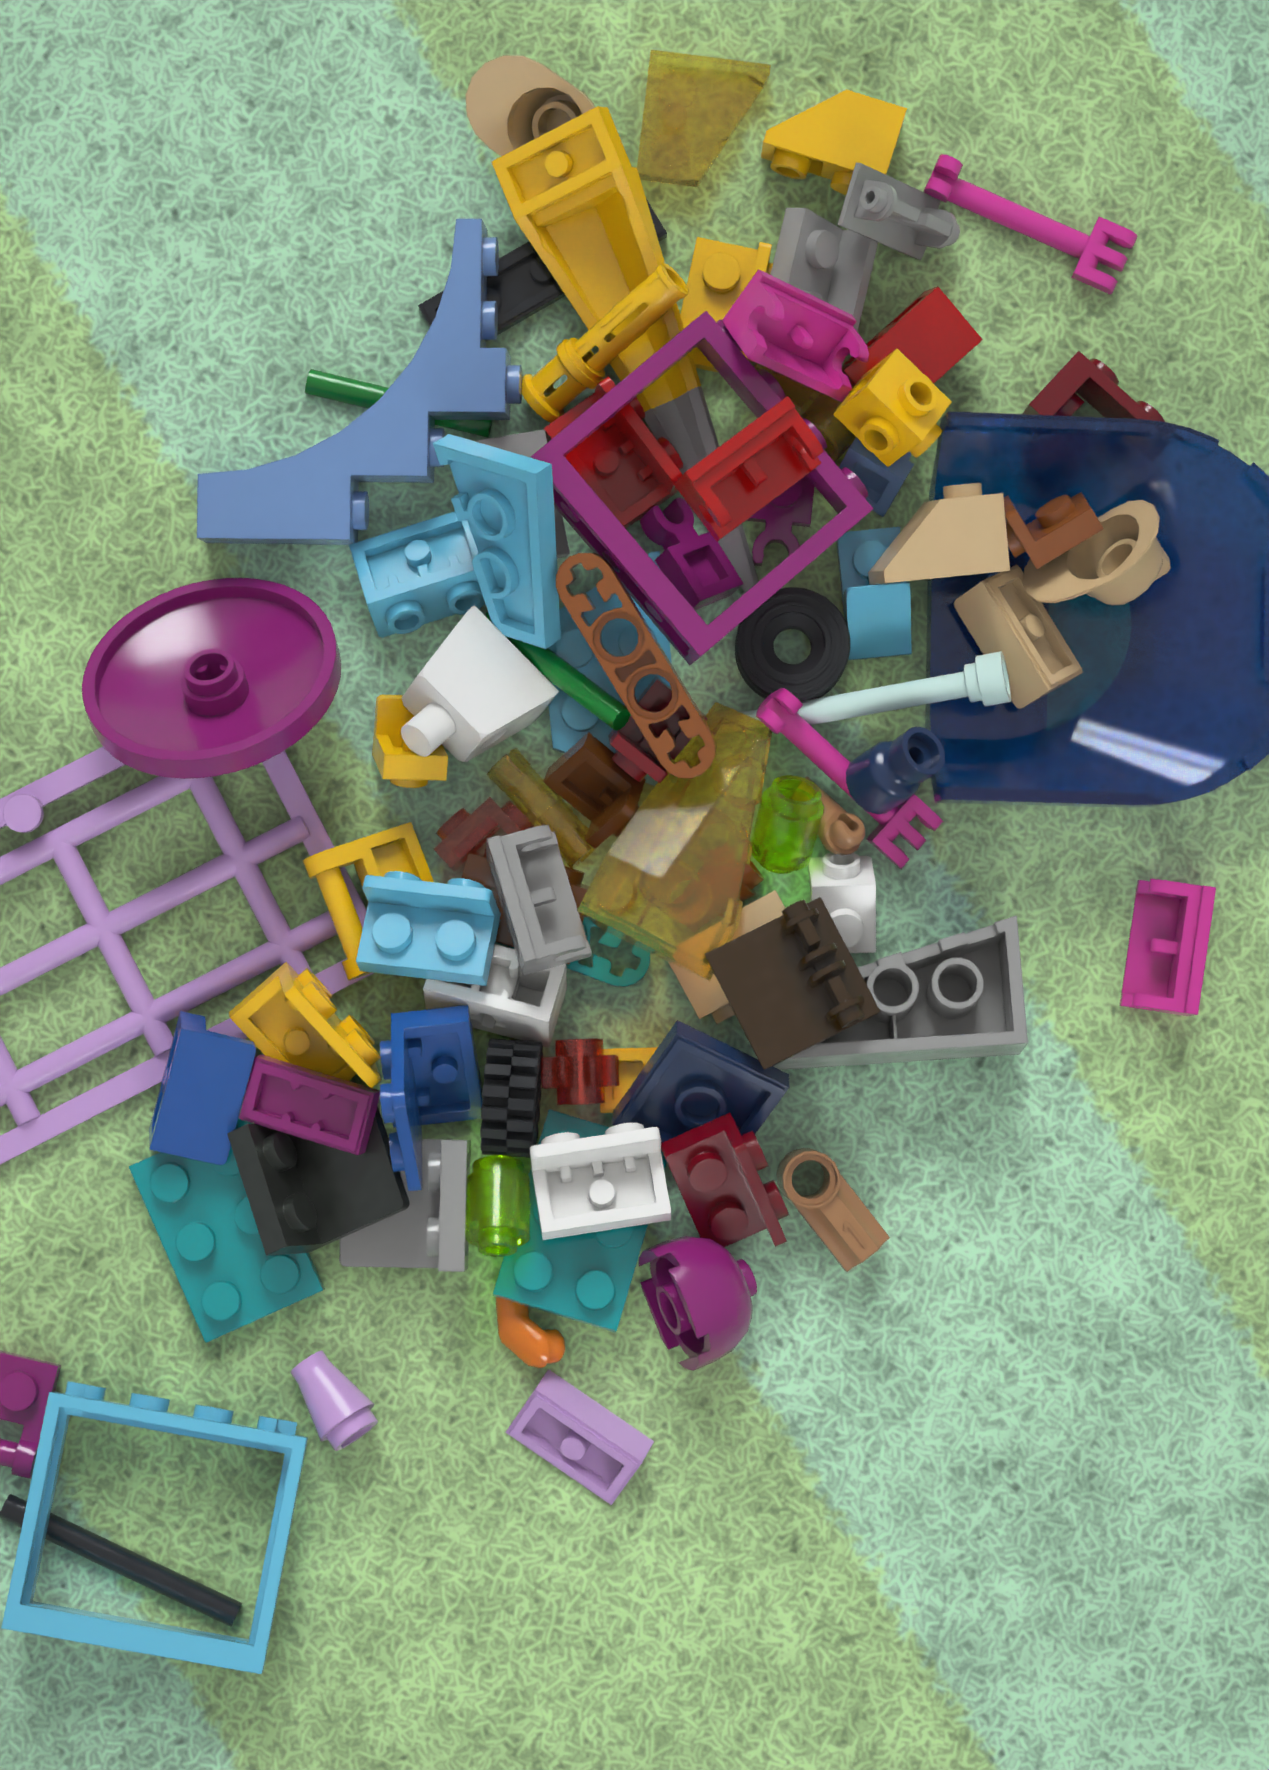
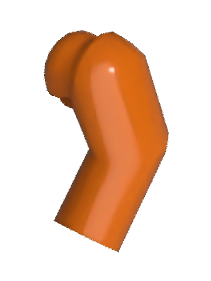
M495 1296L498 1334L501 1342L525 1364L535 1368H543L547 1363H557L562 1359L565 1353V1340L558 1330H543L529 1318L528 1306Z

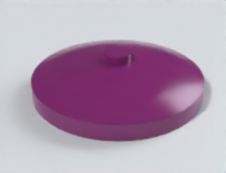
M254 578L206 580L175 588L146 601L121 618L109 629L99 641L87 662L82 681V699L96 738L105 750L123 764L138 771L168 778L214 777L237 772L262 763L280 754L304 737L320 721L334 700L341 678V657L332 625L326 614L315 602L299 591L279 583Z

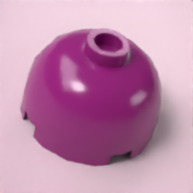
M684 1236L664 1241L643 1250L639 1257V1266L650 1262L652 1278L640 1283L660 1337L668 1350L680 1345L685 1354L690 1357L678 1363L684 1369L694 1371L732 1352L749 1330L753 1311L751 1297L757 1294L756 1280L749 1265L743 1259L736 1261L731 1253L722 1245L707 1238Z

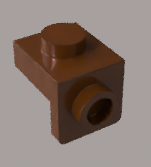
M588 732L548 768L543 782L591 821L584 841L596 849L612 834L616 838L624 836L637 822L642 812L638 802L646 779L644 778L642 782H639L621 769L611 759L614 753Z

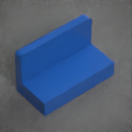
M180 1011L149 1127V1150L216 1165H224L227 1162L231 1147L227 1133L236 1129L256 1054V1045L253 1041L207 1031L205 1016Z

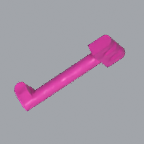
M941 154L931 177L926 184L924 193L945 203L949 201L1078 258L1079 261L1071 278L1105 293H1113L1117 280L1097 270L1096 267L1098 263L1122 272L1128 260L1127 257L1118 251L1106 247L1110 240L1120 247L1132 249L1138 237L1136 233L1099 216L1089 236L958 178L963 164L949 155Z
M780 688L771 693L758 707L756 717L774 734L781 732L852 798L846 784V770L850 761L797 713L803 706L798 698L785 688ZM914 794L888 813L877 815L867 812L879 825L866 839L899 869H902L910 859L901 848L892 843L895 838L900 835L912 847L919 850L926 842V839L909 824L910 821L917 816L925 827L936 831L943 821Z

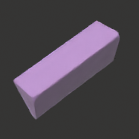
M549 1369L505 1432L610 1505L613 1504L640 1467L654 1443L653 1440Z

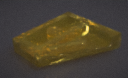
M651 50L637 161L640 180L698 187L767 84L771 65Z

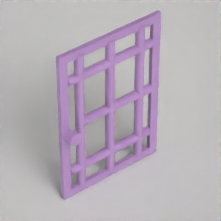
M101 747L0 799V829L8 826L10 829L21 833L35 830L43 820L44 806L125 766V764L114 758L104 747ZM285 750L262 763L291 819L247 842L241 834L213 777L180 779L158 776L0 857V885L54 859L87 923L0 967V996L99 947L131 1009V1012L20 1069H17L0 1036V1107L8 1106L18 1126L0 1136V1165L161 1083L173 1040V1035L166 1022L179 1016L180 1011L187 1012L279 964L282 966L285 962L298 975L306 968L312 972L302 952L338 935L329 911L291 930L258 867V864L301 842L304 843L310 856L334 847ZM190 789L223 854L109 912L76 846ZM340 868L363 927L367 909L346 868ZM235 877L268 942L154 1000L121 934ZM346 958L315 974V976L332 995L373 973L348 981L341 963L347 960ZM230 1018L207 1030L241 1039L248 1038ZM142 1034L144 1035L155 1057L42 1115L40 1114L29 1092Z

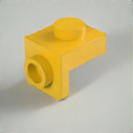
M379 695L376 698L372 756L382 779H390L392 784L406 788L424 787L428 785V780L446 781L448 755L443 745L441 744L427 757L419 756L411 751L402 738L401 728L414 715L403 705L401 699L403 695Z

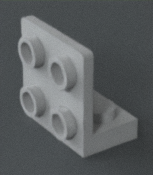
M422 1139V1190L408 1191L405 1171H400L410 1201L409 1207L404 1211L341 1238L340 1264L346 1267L438 1268V1271L465 1272L468 1269L471 1140Z

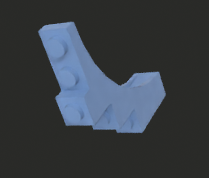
M456 219L451 269L436 317L412 361L384 395L339 433L297 455L247 470L198 474V539L205 543L350 545L358 542V530H367L369 525V496L367 491H359V482L434 483V467H444V465L439 464L433 443L445 436L444 428H435V420H510L511 404H521L522 367L521 365H511V356L506 348H486V340H496L498 333L497 301H487V276L498 275L499 247L497 237H488V230L482 219Z

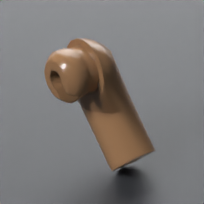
M806 776L789 794L786 800L812 823L826 850L841 856L854 853L858 850L860 843L865 837L864 823L858 816L848 813L814 781Z

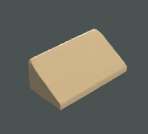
M1018 565L1010 567V571L1000 572L981 581L957 598L954 602V607L983 655L1002 651L1009 676L1011 700L1020 709L1083 673V670L1042 602H1038L1027 595L1022 584L1023 572Z

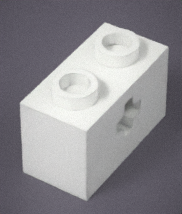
M495 944L487 986L426 979L423 988L425 1008L435 1009L468 1005L472 1028L521 1041L542 1042L544 1047L549 1048L567 991L566 964L522 976L515 949Z

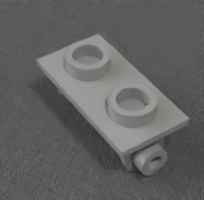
M856 162L837 225L918 260L922 259L927 247L940 249L950 246L957 241L960 234V227L955 216L946 210L938 209L941 200L862 163Z

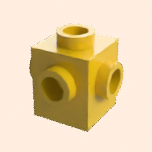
M896 348L861 377L833 415L861 441L867 450L889 467L908 452L915 458L919 457L937 440L943 430L936 423L952 401Z

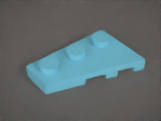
M448 434L434 442L433 446L439 464L450 465L459 494L451 498L458 521H468L478 550V554L475 555L472 564L491 622L504 636L547 649L561 639L559 594L556 589V574L558 570L552 464Z

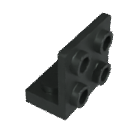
M378 1105L366 1152L361 1155L348 1153L258 1124H246L227 1133L266 1256L312 1252L404 1211L410 1205L400 1171L394 1172L392 1168L389 1138Z

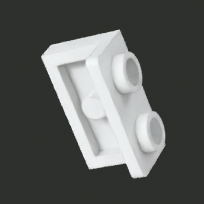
M623 1123L608 1128L605 1131V1135L580 1138L577 1133H557L545 1137L540 1145H534L529 1148L542 1240L671 1220V1207L661 1155V1137L658 1127L644 1128L643 1124Z

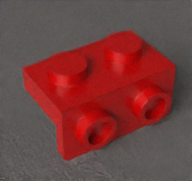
M607 376L597 383L595 392L543 428L546 433L547 443L616 386L610 377ZM637 397L565 456L625 529L641 519L652 507L659 506L677 493L678 490L674 484L682 476L680 470L683 468V462L673 445L662 436L656 439L642 421L645 418V412Z

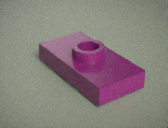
M265 1055L255 1056L239 1119L348 1153L361 1155L366 1152L380 1097V1090L371 1089L367 1086Z

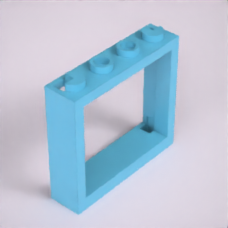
M69 1381L67 1382L65 1393L49 1392L1 1628L262 1674L308 1437L295 1435L297 1422L259 1416L257 1428L232 1424L234 1411L195 1404L193 1416L168 1412L169 1399L131 1393L130 1403L126 1405L104 1401L106 1388ZM70 1415L285 1454L249 1639L33 1601Z

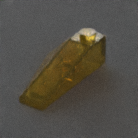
M715 702L706 714V722L717 742L716 756L712 765L702 775L691 779L678 778L668 773L661 784L657 783L607 852L577 909L579 913L603 931L708 981L711 980L714 973L704 954L730 942L740 922L743 902L739 897L745 865H750L753 844L749 841L755 805L761 802L772 738V731L764 723L718 702ZM699 735L693 737L674 761L678 762L679 760L686 759L690 762L691 766L699 764L701 761L697 752L705 745L703 739Z

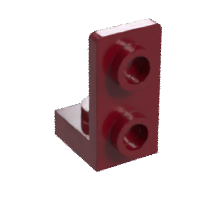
M1080 351L1070 359L1029 403L1017 421L1035 439L1050 423L1060 430L1085 403L1077 395L1078 393L1151 460L1172 439V434L1165 428V420L1154 407L1144 401H1134L1118 386L1117 376L1106 364L1095 358L1089 360Z

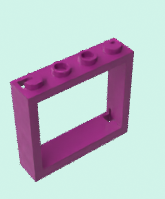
M707 311L702 313L530 457L552 464L555 508L595 554L604 557L612 565L629 595L689 665L705 654L873 510V507L866 500L868 491L860 478L846 467L840 469L824 451L818 456L821 464L806 475V477L838 514L707 625L565 458L568 453L695 347L703 353L757 418L785 398V393L778 381L765 369L757 371L743 355L741 348L720 319L716 322ZM803 418L819 440L823 450L826 449L827 443L821 432L813 423Z

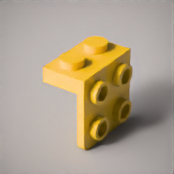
M285 962L229 1012L230 1019L255 1043L256 1047L265 1056L347 1081L357 1074L371 1089L382 1080L375 1064L381 1058L380 1054L373 1047L375 1041L350 1014L343 1021L334 1014L337 1008L330 1000L332 998L331 993L308 968L298 975Z

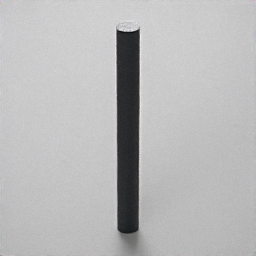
M10 1494L0 1511V1518L22 1528L27 1501ZM50 1513L46 1540L232 1627L243 1603Z

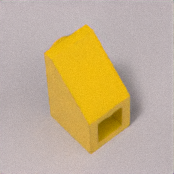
M846 89L768 129L763 140L761 158L772 161L770 168L776 173L789 178L802 180L806 179L807 173L830 179L832 180L830 187L846 195L856 162L887 175L907 108Z

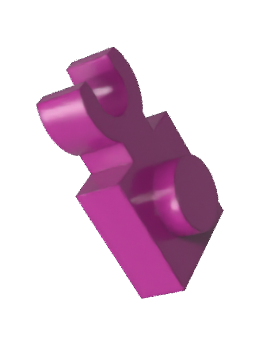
M806 476L747 519V521L765 523V531L757 536L753 544L752 560L754 566H762L764 549L771 543H780L785 546L788 556L800 547L797 538L792 534V525L810 527L815 487Z
M678 497L674 499L663 512L658 505L654 506L640 519L641 527L646 536L664 549L655 559V562L694 610L731 596L744 584L722 547L716 542L710 532L701 535L697 534L693 527V512L683 498Z

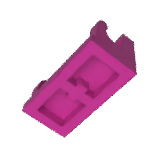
M759 269L722 320L748 359L840 402H843L852 390L848 375L842 372V364L845 357L850 353L851 356L865 363L869 358L866 343L853 327L857 321L852 314Z
M1159 879L1137 881L1120 1006L1183 1016L1198 1015L1216 887Z

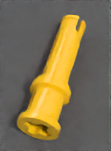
M662 262L656 267V271L646 280L642 281L623 300L618 302L579 339L574 337L564 339L557 345V355L535 375L525 374L522 377L521 394L526 402L539 416L550 423L564 414L563 409L586 388L596 389L597 383L602 381L605 376L604 368L637 338L642 336L677 301L689 294V289L684 280L671 266ZM645 302L647 308L621 332L614 335L612 331ZM595 346L599 348L596 354L591 351ZM565 374L567 380L558 388H555L553 386L554 383Z

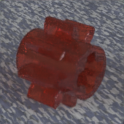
M603 1039L555 1040L556 1057H541L542 1088L557 1089V1105L605 1104V1087L619 1086L618 1056L604 1055Z

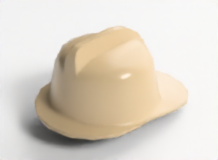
M503 55L486 62L472 76L466 93L467 117L475 134L500 156L595 108L594 103L583 91L577 89L543 64L519 55Z
M1144 500L1128 501L1097 517L1104 528L1103 530L1042 567L1036 569L1030 559L1024 568L1022 579L1027 595L1038 602L1058 603L1084 594L1094 597L1107 605H1123L1135 600L1155 580L1167 574L1171 569L1169 557L1156 537L1160 517L1155 506Z

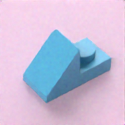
M900 527L849 531L836 541L843 613L850 634V655L848 660L912 654L910 582L869 585L868 576L870 569L900 533Z

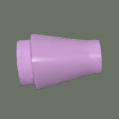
M322 1350L312 1354L292 1369L291 1374L299 1385L320 1441L328 1440L335 1451L350 1445L378 1423V1420L371 1411L374 1403L329 1361Z

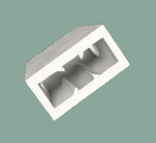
M474 605L465 613L402 696L403 705L414 717L401 728V735L408 748L419 756H429L442 744L457 760L468 762L531 725L543 713L559 693V690Z

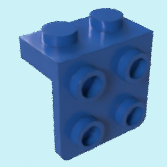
M468 1005L391 1013V1040L380 1041L384 1080L391 1079V1083L380 1084L382 1117L384 1124L392 1123L393 1128L397 1129V1132L389 1133L391 1163L394 1172L405 1171L408 1191L422 1190V1125L481 1119L483 1089Z

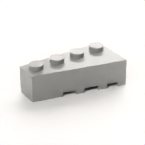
M1017 915L994 922L991 926L968 933L962 932L940 939L937 943L909 952L889 955L877 959L876 962L858 967L881 1012L773 1067L779 1070L1019 1055L1028 1044Z

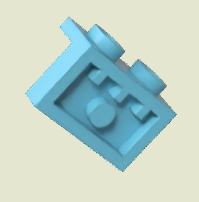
M455 511L349 545L369 612L378 636L381 638L395 633H410L424 624L455 614L465 615L474 605L478 609L486 605L472 564V560L478 554V550L468 521H458Z
M390 871L385 873L384 877L365 876L362 889L368 900V906L356 957V963L360 971L487 986L501 916L490 889L470 879L454 878L450 879L447 884L422 881L419 877L402 871Z

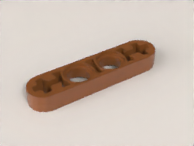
M578 553L568 557L560 565L556 574V589L559 597L660 764L668 773L678 778L691 779L702 775L712 765L716 756L717 742L714 734L614 568L604 557L595 553ZM578 564H582L587 571L598 568L602 572L603 579L598 581L596 588L604 602H608L616 594L622 603V607L602 613L592 625L588 623L584 616V612L596 609L590 597L586 593L574 595L569 588V585L576 580L573 568ZM616 618L625 619L636 627L638 643L635 650L629 655L615 656L604 648L601 640L602 631L610 620ZM649 674H657L664 677L670 683L672 689V699L669 705L664 710L658 712H650L643 709L635 697V688L638 681ZM681 705L685 707L690 715V718L677 722L683 733L688 738L699 735L705 744L697 752L701 762L694 766H691L690 762L686 759L679 760L678 762L672 759L670 751L676 747L677 743L669 728L664 730L660 736H657L651 727L652 723L668 719Z

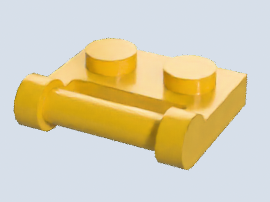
M411 822L324 850L303 860L309 879H317L347 960L341 963L348 981L372 972L360 971L356 963L363 927L340 868L354 864L362 887L366 875L384 877L385 873L390 871L407 872L419 877L422 881L434 882Z

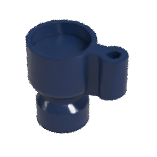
M912 727L893 741L878 742L849 763L846 770V784L850 795L867 812L877 815L888 813L916 794L921 782H924L943 768L945 762L943 746L934 733L923 727Z

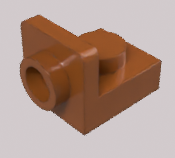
M1082 492L1071 498L1068 495H1061L1050 500L1038 509L1035 514L1037 519L1027 525L1009 496L1004 497L1008 547L1015 558L1027 552L1036 569L1104 529Z

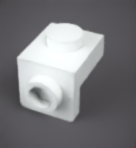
M828 853L824 857L809 858L810 902L819 897L822 898L850 953L876 952V881L872 858L870 856H859L856 853L843 856Z

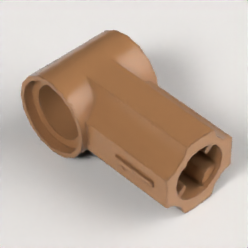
M801 1148L788 1153L781 1160L776 1173L777 1185L781 1193L791 1201L844 1271L848 1272L853 1267L863 1263L890 1238L840 1174L835 1162L826 1154L810 1148ZM814 1160L823 1169V1184L817 1192L811 1195H799L792 1185L794 1169L804 1161Z

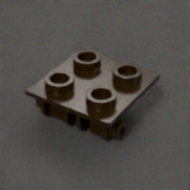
M821 897L809 903H806L805 900H800L782 910V916L704 954L763 1070L881 1012Z

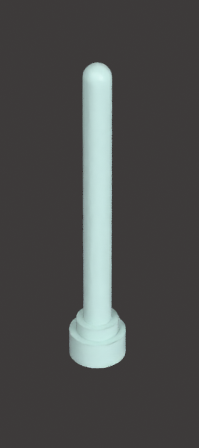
M1002 651L976 656L975 663L965 664L963 672L801 701L803 706L797 713L810 725H816L963 697H969L971 703L983 701L986 707L1011 702V690L1005 658ZM757 709L714 717L708 722L716 742L772 733L756 717Z

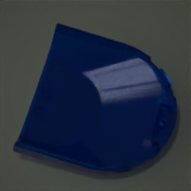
M947 412L941 419L940 428L943 431L938 437L929 501L944 499V486L981 483L982 495L1003 493V497L1008 495L1027 525L1037 519L1035 514L1040 507L1061 495H1068L1071 498L1082 492L1097 517L1128 501L1144 500L1153 504L1159 514V528L1156 537L1169 557L1171 569L1167 574L1155 580L1139 597L1123 605H1107L1087 594L1058 603L1042 602L1082 667L1083 673L1028 706L1018 709L1011 700L1008 703L985 707L983 701L971 703L969 697L926 704L925 728L937 736L945 752L943 768L931 776L935 803L1124 808L1154 807L1181 802L1209 793L1227 784L1245 771L1251 770L1269 754V476L1254 462L1248 465L1230 451L1218 445L1220 440L1189 427L1163 421ZM1008 547L1010 567L1018 565L1024 573V568L1030 560L1027 552L1015 558ZM1000 572L928 579L926 678L963 672L965 664L975 663V657L983 655L956 611L954 602L981 581Z

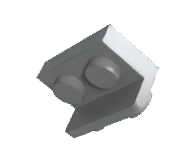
M786 208L770 275L852 314L857 321L853 327L858 332L878 242L851 230H843L807 208Z

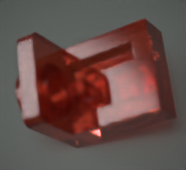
M489 797L471 815L465 808H462L449 818L436 832L442 842L434 848V851L455 872L467 860L470 852L477 851L487 842V838H491L500 829L507 835L532 828L534 825L510 800L500 808Z

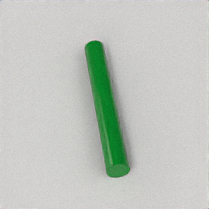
M310 369L306 381L305 394L369 409L389 388ZM435 420V425L489 438L493 420Z
M487 611L484 615L491 621ZM505 636L551 683L612 729L620 730L627 724L631 714L625 705L549 648H540Z

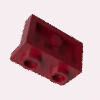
M728 1113L661 1143V1150L700 1238L711 1239L723 1247H727L767 1229L775 1247L787 1242L778 1220L788 1216L789 1213L774 1180L762 1184L757 1171L768 1167V1163L753 1130L741 1135L731 1113Z

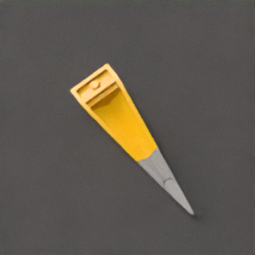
M597 106L491 161L516 223L588 330L642 281L646 280L656 271V267L662 262L665 263L638 169L630 164L608 107ZM645 302L641 304L612 331L613 334L617 335L647 308V304ZM677 302L650 326L642 336L637 338L610 362L620 381L684 329ZM689 352L637 396L645 412L644 420L655 438L658 439L661 436L666 438L679 454L683 462V468L680 470L682 475L719 447L692 353ZM741 524L719 540L718 543L744 584L741 587L744 593H746L759 580Z

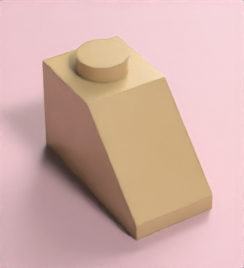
M981 483L944 486V499L924 502L868 572L869 585L1010 571L1003 493L982 495Z

